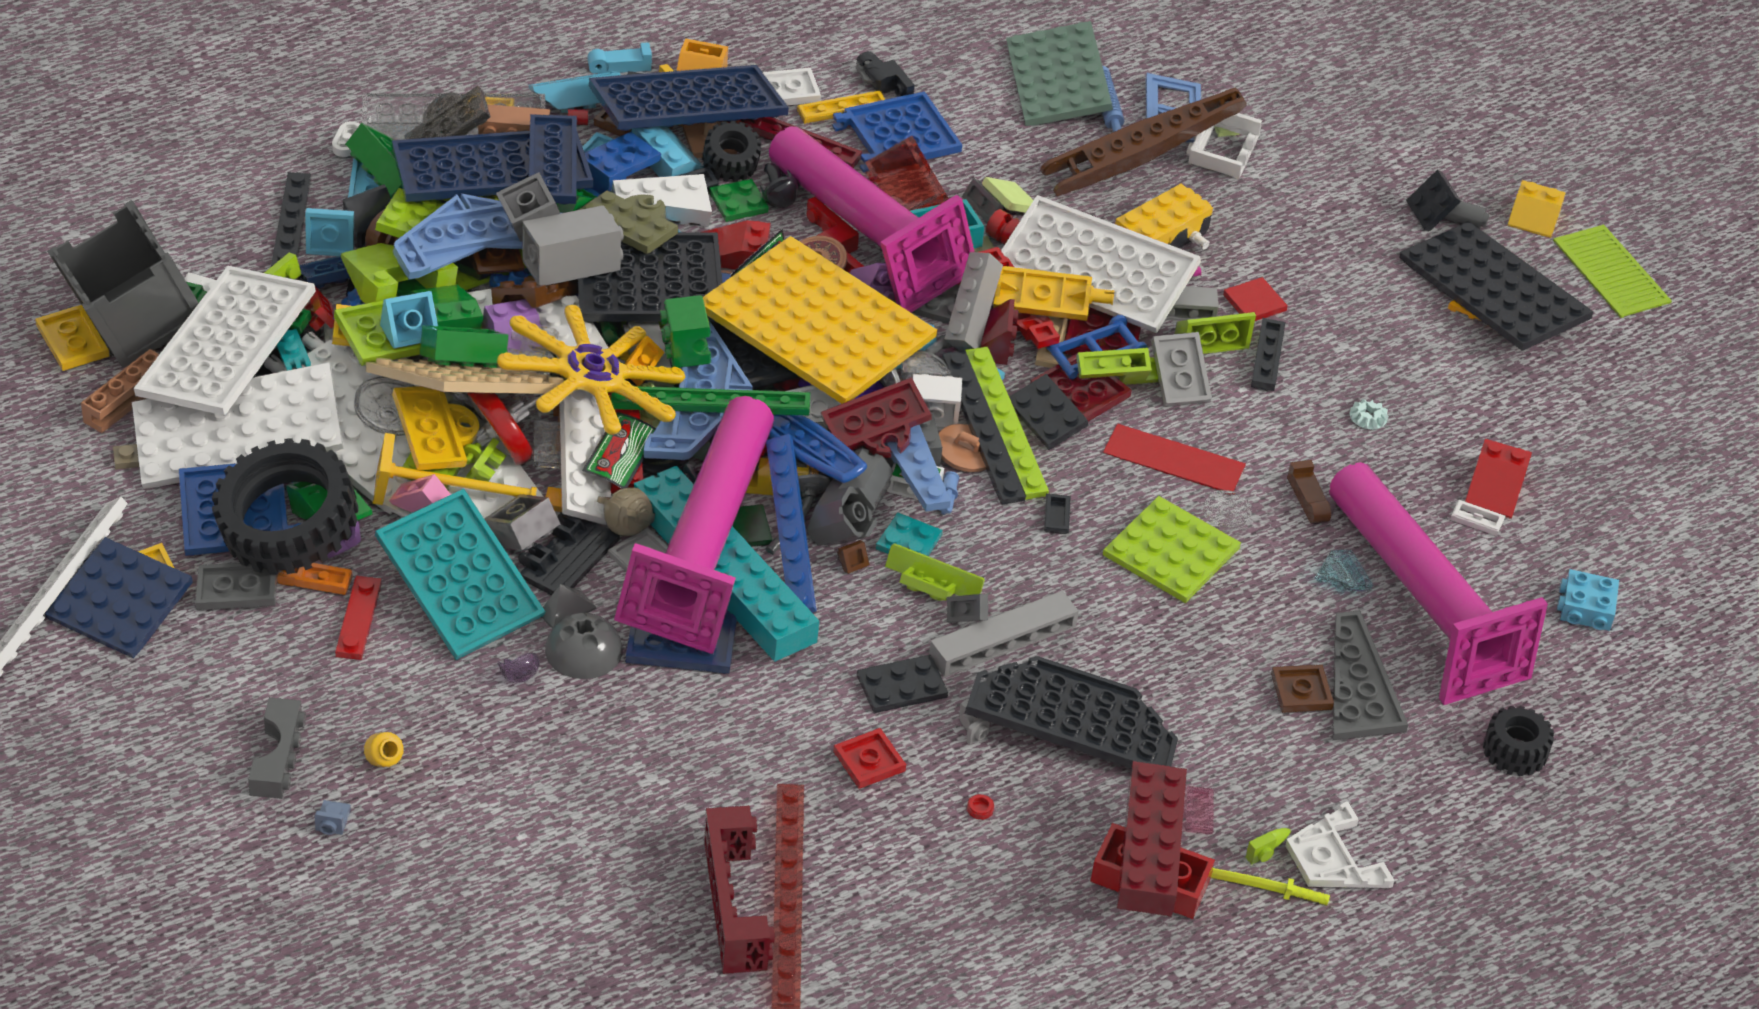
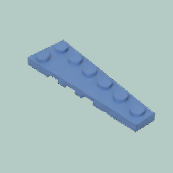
M920 425L910 428V444L901 454L897 450L896 442L886 443L885 446L890 447L891 459L899 465L902 470V476L910 485L911 490L924 510L927 512L950 508L951 500Z

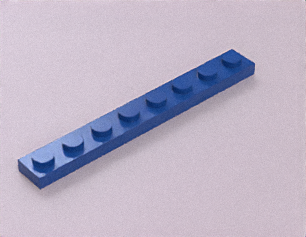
M786 434L766 441L785 584L813 613L817 612L794 444L791 435Z

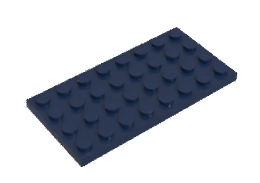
M757 65L589 78L588 85L617 129L625 131L632 128L650 129L655 126L672 127L679 124L694 125L695 123L702 122L715 123L716 121H737L738 119L756 120L761 117L777 118L788 115L789 110L788 105Z
M530 131L392 140V150L406 202L444 200L453 198L456 195L461 198V194L489 197L497 195V192L529 177ZM577 132L576 189L593 188V177Z

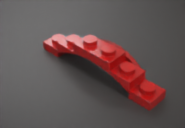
M999 247L978 252L990 253L1003 266L1014 267ZM1018 312L1017 324L1013 323V325L1017 326V332L1020 331L1026 341L1032 340L1037 349L1059 343L1060 335L1053 327L1054 323L1048 316Z

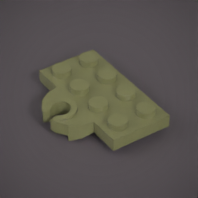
M605 191L578 209L582 210L604 205L609 214L613 215L616 224L621 226L624 238L621 241L646 254H649L678 234V225L666 220V206L664 202L660 199L654 204V196L640 194L624 199L612 192Z

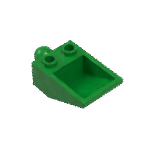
M293 482L286 485L292 513L304 520H308L320 509L328 494L325 488L314 483ZM354 489L359 510L358 513H355L357 520L373 515L372 509Z

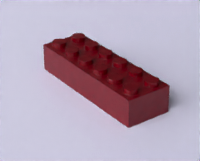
M1133 761L1128 787L1117 909L1172 917L1177 897L1187 769Z

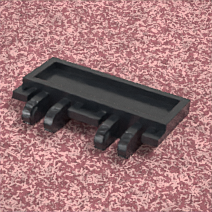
M561 512L558 515L560 525L553 529L551 534L555 537L548 545L544 547L533 542L534 545L528 549L529 553L522 551L517 557L519 562L526 566L520 574L530 585L550 595H553L560 584L574 588L608 553V550L620 540V536L599 523L562 514Z

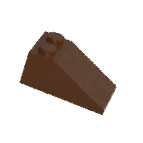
M485 248L467 256L478 275L524 271L525 269L519 249Z

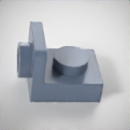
M323 800L320 811L315 813V831H321L326 835H343L351 811V804Z

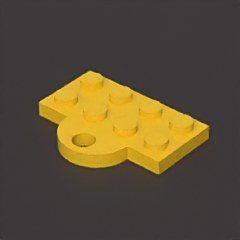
M423 386L394 388L392 396L416 469L430 470L466 467L467 458L463 447L466 444H472L477 437L479 421L476 415L462 405L448 404L445 393ZM460 423H468L471 427H464Z

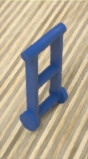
M1117 315L1110 320L1109 325L1047 346L1046 348L1070 379H1075L1079 373L1078 364L1071 365L1062 352L1084 344L1088 346L1091 352L1103 351L1095 340L1118 332L1127 342L1128 346L1117 350L1148 348L1145 342H1138L1126 327L1127 319L1123 315Z

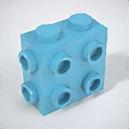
M1569 569L1567 579L1562 578L1559 593H1563V596H1559L1557 610L1561 611L1560 620L1567 621L1570 624L1590 626L1597 630L1610 631L1616 612L1619 580Z

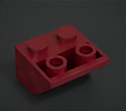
M1009 299L989 312L980 348H989L995 364L1007 365L1008 357H1013L1015 343L1010 342L1016 339L1017 326L1013 325V323L1017 324L1018 310L1014 309L1015 299Z

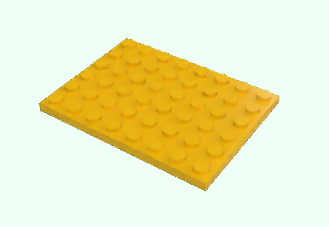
M789 236L703 297L707 316L841 404L856 398L937 335V329L792 236Z

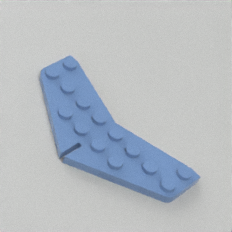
M461 194V198L458 195L454 196L396 240L393 254L409 280L420 278L485 248L523 249V241L520 242L500 201Z
M709 322L710 337H707L706 340L709 351H711V363L680 367L685 373V379L679 383V388L752 390L751 383L712 323ZM675 411L676 417L673 421H660L654 433L648 436L644 445V458L676 460L691 458L716 433L724 413Z

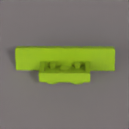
M895 543L890 547L885 565L889 569L902 573L899 583L907 585L906 587L912 591H922L930 594L931 598L939 601H946L947 597H951L953 594L958 596L981 594L985 582L983 577Z

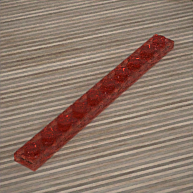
M777 783L773 924L775 942L773 943L771 1009H800L804 785Z

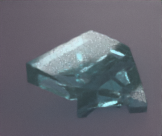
M1352 550L1330 551L1314 578L1319 582L1323 580L1325 583L1329 582L1335 587L1338 594L1341 595L1346 589L1365 592L1369 591L1373 586L1372 581Z

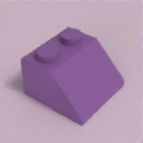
M526 299L484 306L481 329H493L509 334L507 353L531 355L544 352L545 348L516 333L510 327V319L513 316L520 315L541 329L539 314L535 308L529 305Z

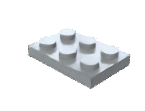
M1199 332L1153 336L1151 343L1164 407L1210 402L1212 396Z

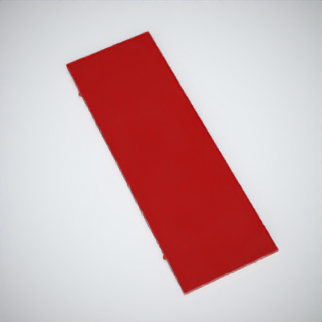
M1118 423L1103 453L1120 458V460L1123 459L1229 494H1233L1246 466V463Z

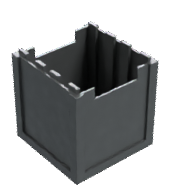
M133 200L125 203L124 207L113 213L117 219L115 223L74 248L69 241H66L60 246H55L47 251L122 368L129 366L149 349L154 351L169 342L199 304L168 252H164Z

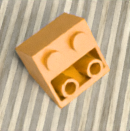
M685 38L676 71L727 67L728 46Z

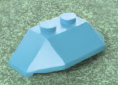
M610 71L529 84L528 87L529 90L553 108L561 109V113L568 112V109H574V107L582 106L583 109L595 108L596 104L600 102L588 86L589 78L618 76L620 72Z

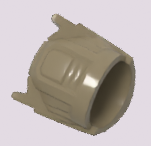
M638 488L621 489L615 492L611 498L599 496L597 499L598 503L604 504V518L609 529L619 536L636 535L651 525L655 519V513H652V505L649 498Z

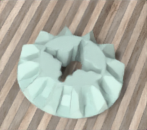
M1362 399L1361 402H1355L1350 409L1351 420L1362 428L1379 429L1387 423V409L1382 408V403H1374L1373 399L1370 402H1367L1365 399Z

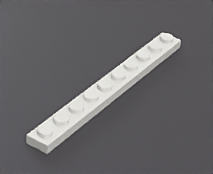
M122 497L104 505L0 640V676L3 674L2 668L4 665L11 662L17 655V648L29 640L31 637L30 631L44 620L43 614L56 600L59 593L67 586L72 576L82 567L85 559L89 558L97 548L98 542L109 535L111 525L122 518V511L128 504Z

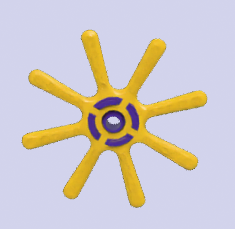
M576 305L566 306L564 314L577 346L565 345L563 341H558L545 330L538 328L536 324L529 322L524 316H513L510 319V327L513 331L543 346L557 355L559 359L502 353L497 358L499 367L504 370L552 372L567 379L537 399L536 407L540 412L548 413L574 390H584L595 397L603 428L609 435L619 433L621 425L607 392L617 393L626 397L662 422H671L676 417V413L671 406L660 402L659 399L651 397L648 393L639 390L638 387H634L630 382L624 380L638 379L679 384L685 379L684 371L678 367L634 366L633 364L625 365L618 361L617 358L639 344L646 337V331L639 326L632 327L609 348L602 349L601 346L590 343L581 310Z

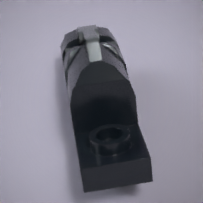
M870 51L863 52L857 57L856 69L863 82L871 84L876 91H881L882 94L895 91L898 97L914 94L915 84L894 59L883 62Z

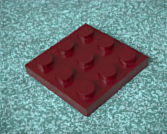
M1089 307L1087 321L1070 319L1066 340L1106 327L1114 316ZM1127 322L1126 327L1136 340L1139 341L1142 327ZM1119 332L1095 340L1103 351L1117 350L1128 346ZM1084 344L1064 351L1063 354L1075 355L1080 351L1091 352V350Z
M1077 354L1067 359L1071 365L1077 364ZM1059 364L1030 380V383L1047 374L1086 417L1088 422L1130 398L1132 392L1129 387L1115 376L1079 378L1078 373L1075 379H1070Z

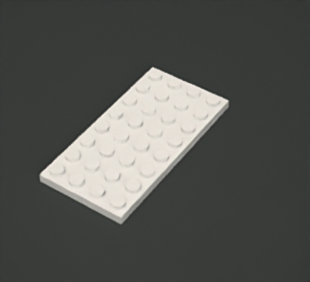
M1039 195L1036 196L1001 250L1004 256L1008 257L1016 268L1091 276V285L1094 288L1115 290L1113 305L1092 302V304H1089V307L1114 317L1123 315L1127 322L1155 333L1160 329L1201 263L1200 256Z
M227 266L134 387L135 396L225 416L316 292L315 285L304 281Z
M329 362L252 378L225 416L152 399L132 402L143 489L180 483V468L237 463L236 458L241 454L246 457L252 453L251 448L256 446L259 449L267 447V442L275 440L276 444L284 443V439L293 438L294 443H300L301 439L310 440L311 446H315L317 443L323 444L327 452L329 450L337 451L344 449Z

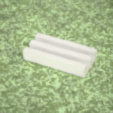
M1458 500L1450 520L1497 536L1505 516ZM1460 509L1465 510V511H1468V512H1471V513H1474V515H1473V514H1470V513H1467V512H1464V511H1461ZM1483 517L1496 521L1497 523L1484 519Z

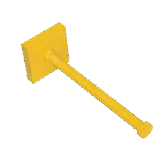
M385 433L377 466L373 504L383 505L389 478L397 476L416 480L433 474L444 485L515 497L520 494L536 496L537 487L531 486V489L395 466V463H392L395 434Z

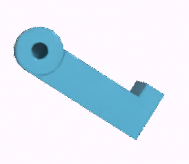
M649 42L640 43V48L613 51L594 49L587 56L589 69L593 74L610 71L620 73L651 71L652 53Z

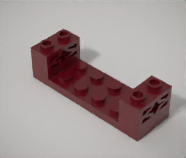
M750 805L706 808L704 846L723 974L768 971V961L773 960L772 943L775 942L774 927L768 926L767 915L737 917V908L732 906L734 887L733 884H729L728 880L731 878L729 861L751 860V850H756V838L753 833H757L756 816H751Z

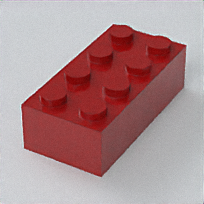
M1112 823L1094 860L1090 882L1118 892L1125 827ZM1181 847L1174 913L1194 919L1211 880L1215 859Z

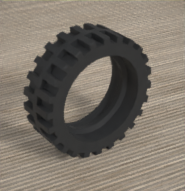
M293 438L284 439V443L276 444L275 440L267 442V447L261 449L258 446L251 448V454L246 457L241 454L236 458L237 464L234 467L228 465L224 470L226 477L218 479L216 483L218 492H213L212 495L215 505L212 506L213 515L230 554L234 558L238 557L240 564L245 567L251 563L254 571L261 573L264 568L268 569L269 574L278 575L279 570H286L287 574L295 573L296 568L304 567L305 570L313 568L311 564L318 560L321 563L329 559L327 554L331 551L337 553L342 548L340 542L343 539L349 540L352 535L349 527L356 526L357 517L355 513L359 512L356 501L357 497L343 461L338 460L337 454L333 450L327 452L325 446L320 443L311 446L310 440L301 439L300 443H294ZM289 482H309L322 486L328 492L320 509L308 520L295 527L279 531H263L252 528L244 523V517L250 505L261 494L275 486Z

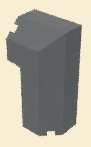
M864 448L855 450L853 452L867 464L866 470L857 478L846 483H841L832 478L814 509L807 529L808 534L818 546L844 544L870 537L877 524L876 517L872 518V515L889 488L890 478L893 474L892 468L883 456L875 454V456L869 455V450Z

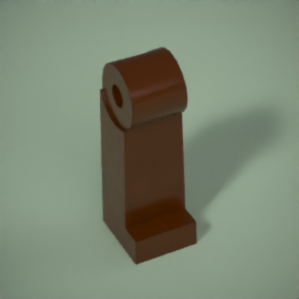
M1312 460L1290 462L1287 479L1311 524L1329 522L1331 520V507L1313 472L1315 466Z

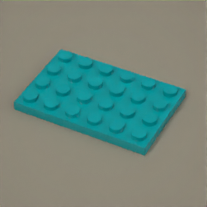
M465 489L459 490L375 531V537L455 660L543 617L546 612Z

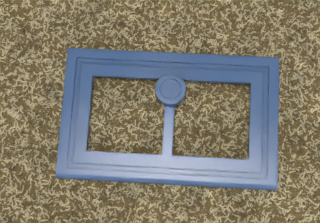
M1146 73V119L1175 109L1164 104H1158V86L1189 92V104L1201 100V84ZM1194 137L1191 138V139H1189V140H1187V141H1185V142H1187V143H1190V142H1191V143H1194V141H1195V140H1193Z

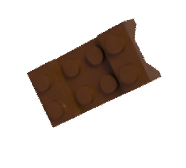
M530 275L524 277L522 285H515L514 281L500 282V286L491 289L492 305L526 299L532 308H537L578 293V279L550 285H538L533 276Z

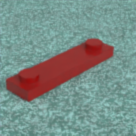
M355 577L335 651L336 657L362 660L382 585L381 578Z

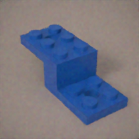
M632 132L585 152V156L593 177V188H584V190L597 197L605 191L611 192L613 180H626L627 176L661 161V153Z

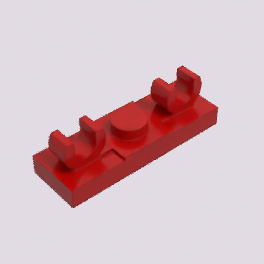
M315 287L316 292L305 306L306 310L311 311L312 319L309 325L315 331L319 330L324 323L332 329L335 321L332 303Z

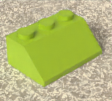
M1252 312L1177 321L1175 334L1199 332L1203 354L1249 349L1256 314Z

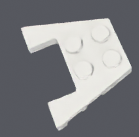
M1349 802L1341 804L1339 809L1332 814L1327 813L1324 815V819L1318 823L1310 824L1289 837L1285 845L1308 887H1393L1395 880L1384 862L1358 868L1338 835L1337 831L1356 827L1359 819Z

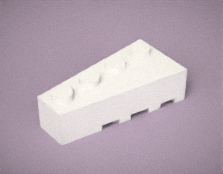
M704 174L613 180L611 192L624 199L633 195L654 196V204L660 199L664 202L667 220L680 221V224L683 225L696 223L700 224V226L709 227L712 210Z

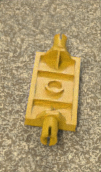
M1003 266L995 291L993 308L1009 299H1015L1014 309H1017L1019 313L1087 321L1089 304L1096 302L1113 305L1115 290L1094 288L1091 285V276Z

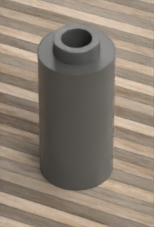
M1461 201L1444 219L1459 224L1470 222L1480 229L1481 226L1486 227L1490 214L1486 213L1487 208Z

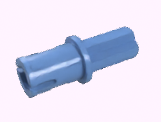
M952 471L946 472L943 477V483L951 503L950 508L939 510L942 515L952 512L954 500L958 497L957 484L959 475Z

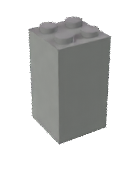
M604 205L523 221V262L538 285H550L620 270L621 260H623L621 240L624 238L621 226L616 224L613 215L609 214Z

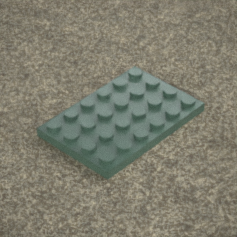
M1091 21L1006 38L1026 126L1113 110Z

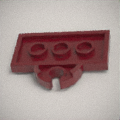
M912 377L821 412V418L828 431L851 450L864 446L866 450H869V453L873 455L879 454L884 458L891 457L890 447L885 446L886 443L896 442L897 450L901 454L910 444V428L932 420L931 412Z

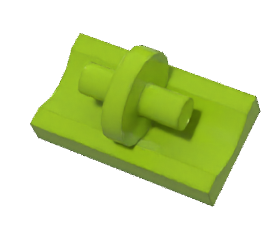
M493 437L483 452L481 451L482 446L479 443L474 445L466 444L463 447L467 458L466 464L474 463L465 478H475L489 482L496 471L484 463L487 462L498 469L507 456L496 448L500 441Z

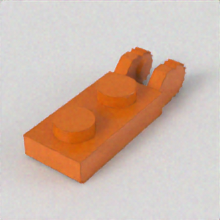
M312 563L313 568L305 570L304 567L296 568L295 573L287 574L286 570H282L277 576L278 584L295 585L302 588L346 595L353 574L351 569Z

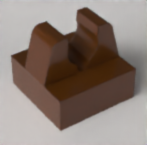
M858 540L838 548V560L845 573L849 574L870 565L865 542Z

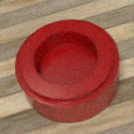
M974 795L968 800L967 812L975 819H987L994 812V802L987 795Z

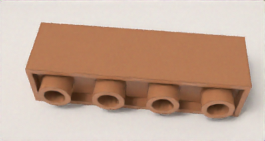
M149 349L81 402L83 422L103 433L133 409L132 402L145 400L146 398L135 396L134 387L160 354Z

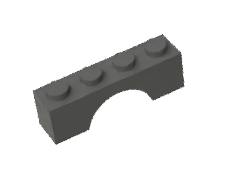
M269 697L264 715L265 734L276 739L279 745L268 755L253 759L248 779L250 796L282 799L284 790L290 789L291 773H289V769H294L296 764L294 748L300 747L301 732H299V728H304L306 722V712L302 711L301 700Z

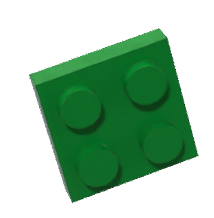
M753 179L709 188V194L725 222L765 214L769 211V207Z

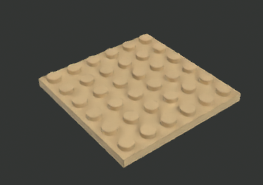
M376 358V362H366V372L442 392L545 394L564 382V378L550 377L549 374H540L536 371L504 370L499 365L497 368H489L475 364V362L473 367L460 366L459 363H452L451 361L450 365H438L427 359H419V362H413L411 359L391 361V359Z

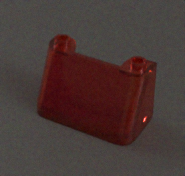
M913 136L906 138L865 162L869 169L866 172L869 180L873 184L877 183L881 190L909 211L940 205L949 199Z

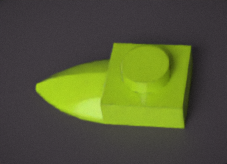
M1289 828L1275 829L1250 841L1245 858L1251 865L1259 861H1268L1273 856L1274 849L1284 842L1291 830Z

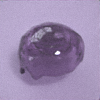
M526 653L513 661L505 658L504 663L498 662L497 664L503 677L508 682L524 683L536 675L540 666V660L536 653Z

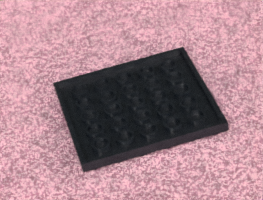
M678 232V234L649 254L621 241L623 260H621L620 270L578 278L579 308L584 322L589 323L661 322L660 310H665L664 301L666 299L698 295L704 297L722 284L718 233ZM707 316L709 322H711V323H715V322H716L715 320H713L712 318H710L709 316Z

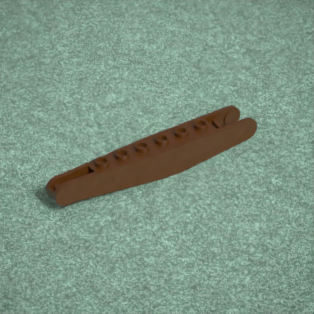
M1231 88L1216 95L1138 121L1046 161L1041 166L1040 171L1043 175H1050L1067 168L1070 169L1073 176L1062 180L1053 189L1055 195L1060 196L1152 161L1226 118L1241 112L1246 107L1247 102L1237 88ZM1089 160L1092 168L1081 172L1076 165Z

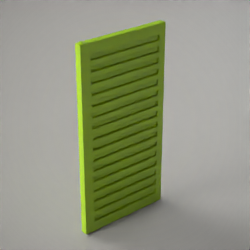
M1604 224L1553 238L1556 245L1620 318L1672 303V300Z

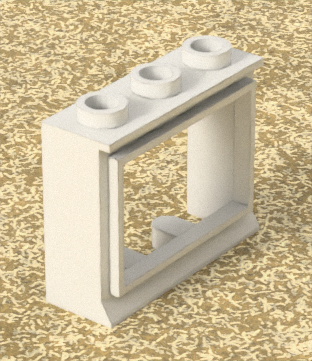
M1237 113L1194 136L1193 140L1195 141L1194 143L1190 142L1186 155L1189 156L1188 164H1194L1239 179L1260 136L1262 120ZM1215 126L1247 136L1237 160L1203 151Z

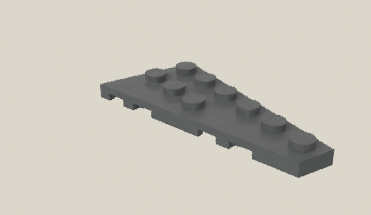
M1360 610L1336 613L1332 741L1407 732L1408 722Z

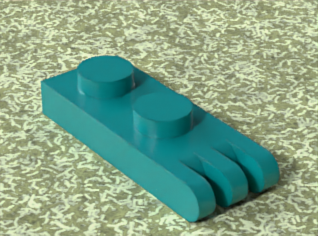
M297 329L287 330L276 345L285 370L302 368V365H305V367L312 366Z

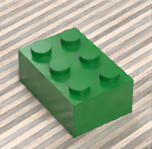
M422 325L420 355L428 357V361L435 362L438 365H450L451 361L452 363H459L460 366L473 367L475 362V364L483 365V367L497 368L498 356L502 353H507L509 334L493 329Z

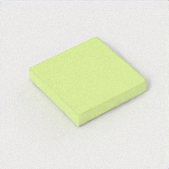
M985 177L982 182L983 186L1007 210L1026 213L1034 201L1015 182Z

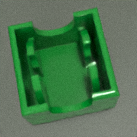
M698 295L666 299L664 301L665 310H660L662 325L665 324L664 328H661L663 343H668L665 344L666 359H671L672 366L678 368L710 364L711 351H709L706 340L707 337H710V325L703 297Z

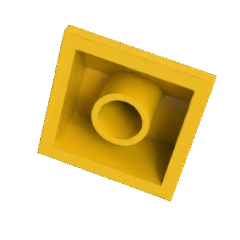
M1522 180L1507 226L1551 238L1566 192Z

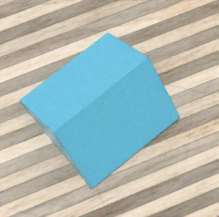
M431 291L383 300L380 326L393 348L421 343L422 325L438 326Z

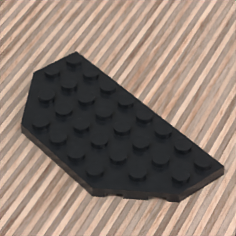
M1039 656L1029 658L1026 663L1018 664L1013 662L999 666L997 671L988 673L987 670L977 672L964 713L1131 769L1133 761L1172 766L1178 741L1177 736L1172 731L1168 732L1162 725V718L1152 706L1147 707L1141 700L1142 694L1137 688Z

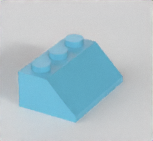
M668 127L632 128V133L661 153V161L650 165L659 177L677 176L705 168Z

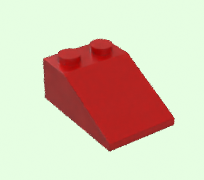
M746 220L702 232L718 233L721 268L736 270L770 239L771 223Z
M1485 439L1465 502L1512 519L1532 452Z

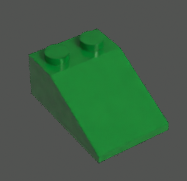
M459 285L412 290L411 294L426 291L432 292L438 326L481 329L483 321L481 309L476 299Z

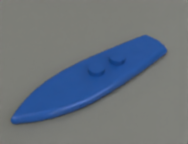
M773 414L774 422L768 438L772 439L790 434L793 438L796 459L841 483L857 478L866 470L867 464L857 454L813 420L803 415Z

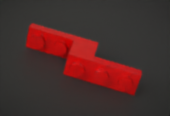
M815 196L808 199L806 216L811 223L817 224L823 231L816 236L831 237L844 246L847 254V263L844 270L849 274L853 269L864 267V265L850 255V253L858 249L859 233Z

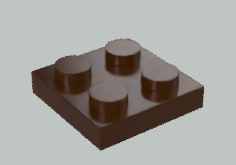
M1323 664L1272 667L1271 676L1282 713L1333 709L1334 702Z

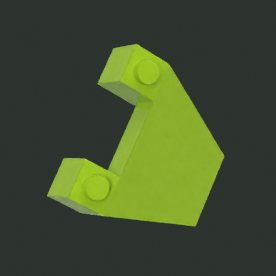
M379 243L341 253V259L360 299L365 304L396 297L398 282L408 280L393 254L394 245ZM451 263L415 279L425 288L455 285L458 267Z

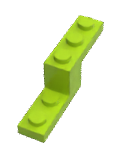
M1148 348L1079 352L1076 356L1079 378L1119 376V380L1125 385L1159 382L1155 358L1149 356Z

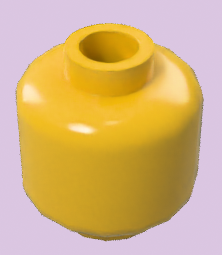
M377 732L366 740L364 754L368 762L376 767H391L401 760L403 744L401 739L391 732Z

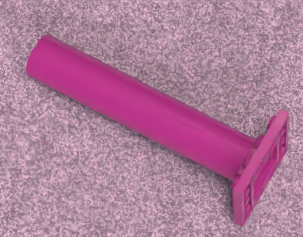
M787 127L774 137L769 148V157L772 164H776L786 175H788L787 170H789L797 178L800 186L882 248L896 304L912 313L961 282L969 253L975 252L961 197L956 194L918 218L802 129Z
M748 396L736 397L729 402L666 552L663 553L637 543L634 544L614 621L713 654L736 577L715 571V567L773 426L774 416L771 409L764 402Z
M1360 462L1355 463V465L1350 464L1341 469L1331 480L1329 495L1450 640L1439 699L1443 705L1531 679L1548 605L1543 597L1492 612L1367 464Z

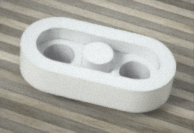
M349 121L340 126L332 141V151L335 155L339 157L351 156V150L345 143L358 128L359 123Z

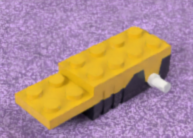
M1179 184L1155 198H1149L1146 203L1116 218L1115 224L1176 248L1192 242L1198 244L1202 249H1206L1210 242L1202 237V235L1206 234L1210 227L1213 207L1208 201L1202 200L1199 194H1195L1191 188Z

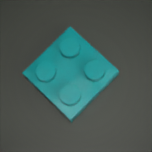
M897 512L876 543V550L889 554L891 545L895 543L929 556L941 538L943 530Z

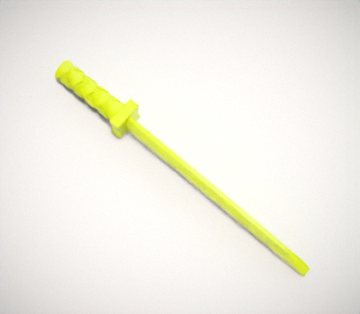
M1213 868L1211 876L1214 879L1283 893V899L1289 900L1291 895L1328 905L1330 898L1328 894L1293 885L1294 879L1290 878L1286 884Z

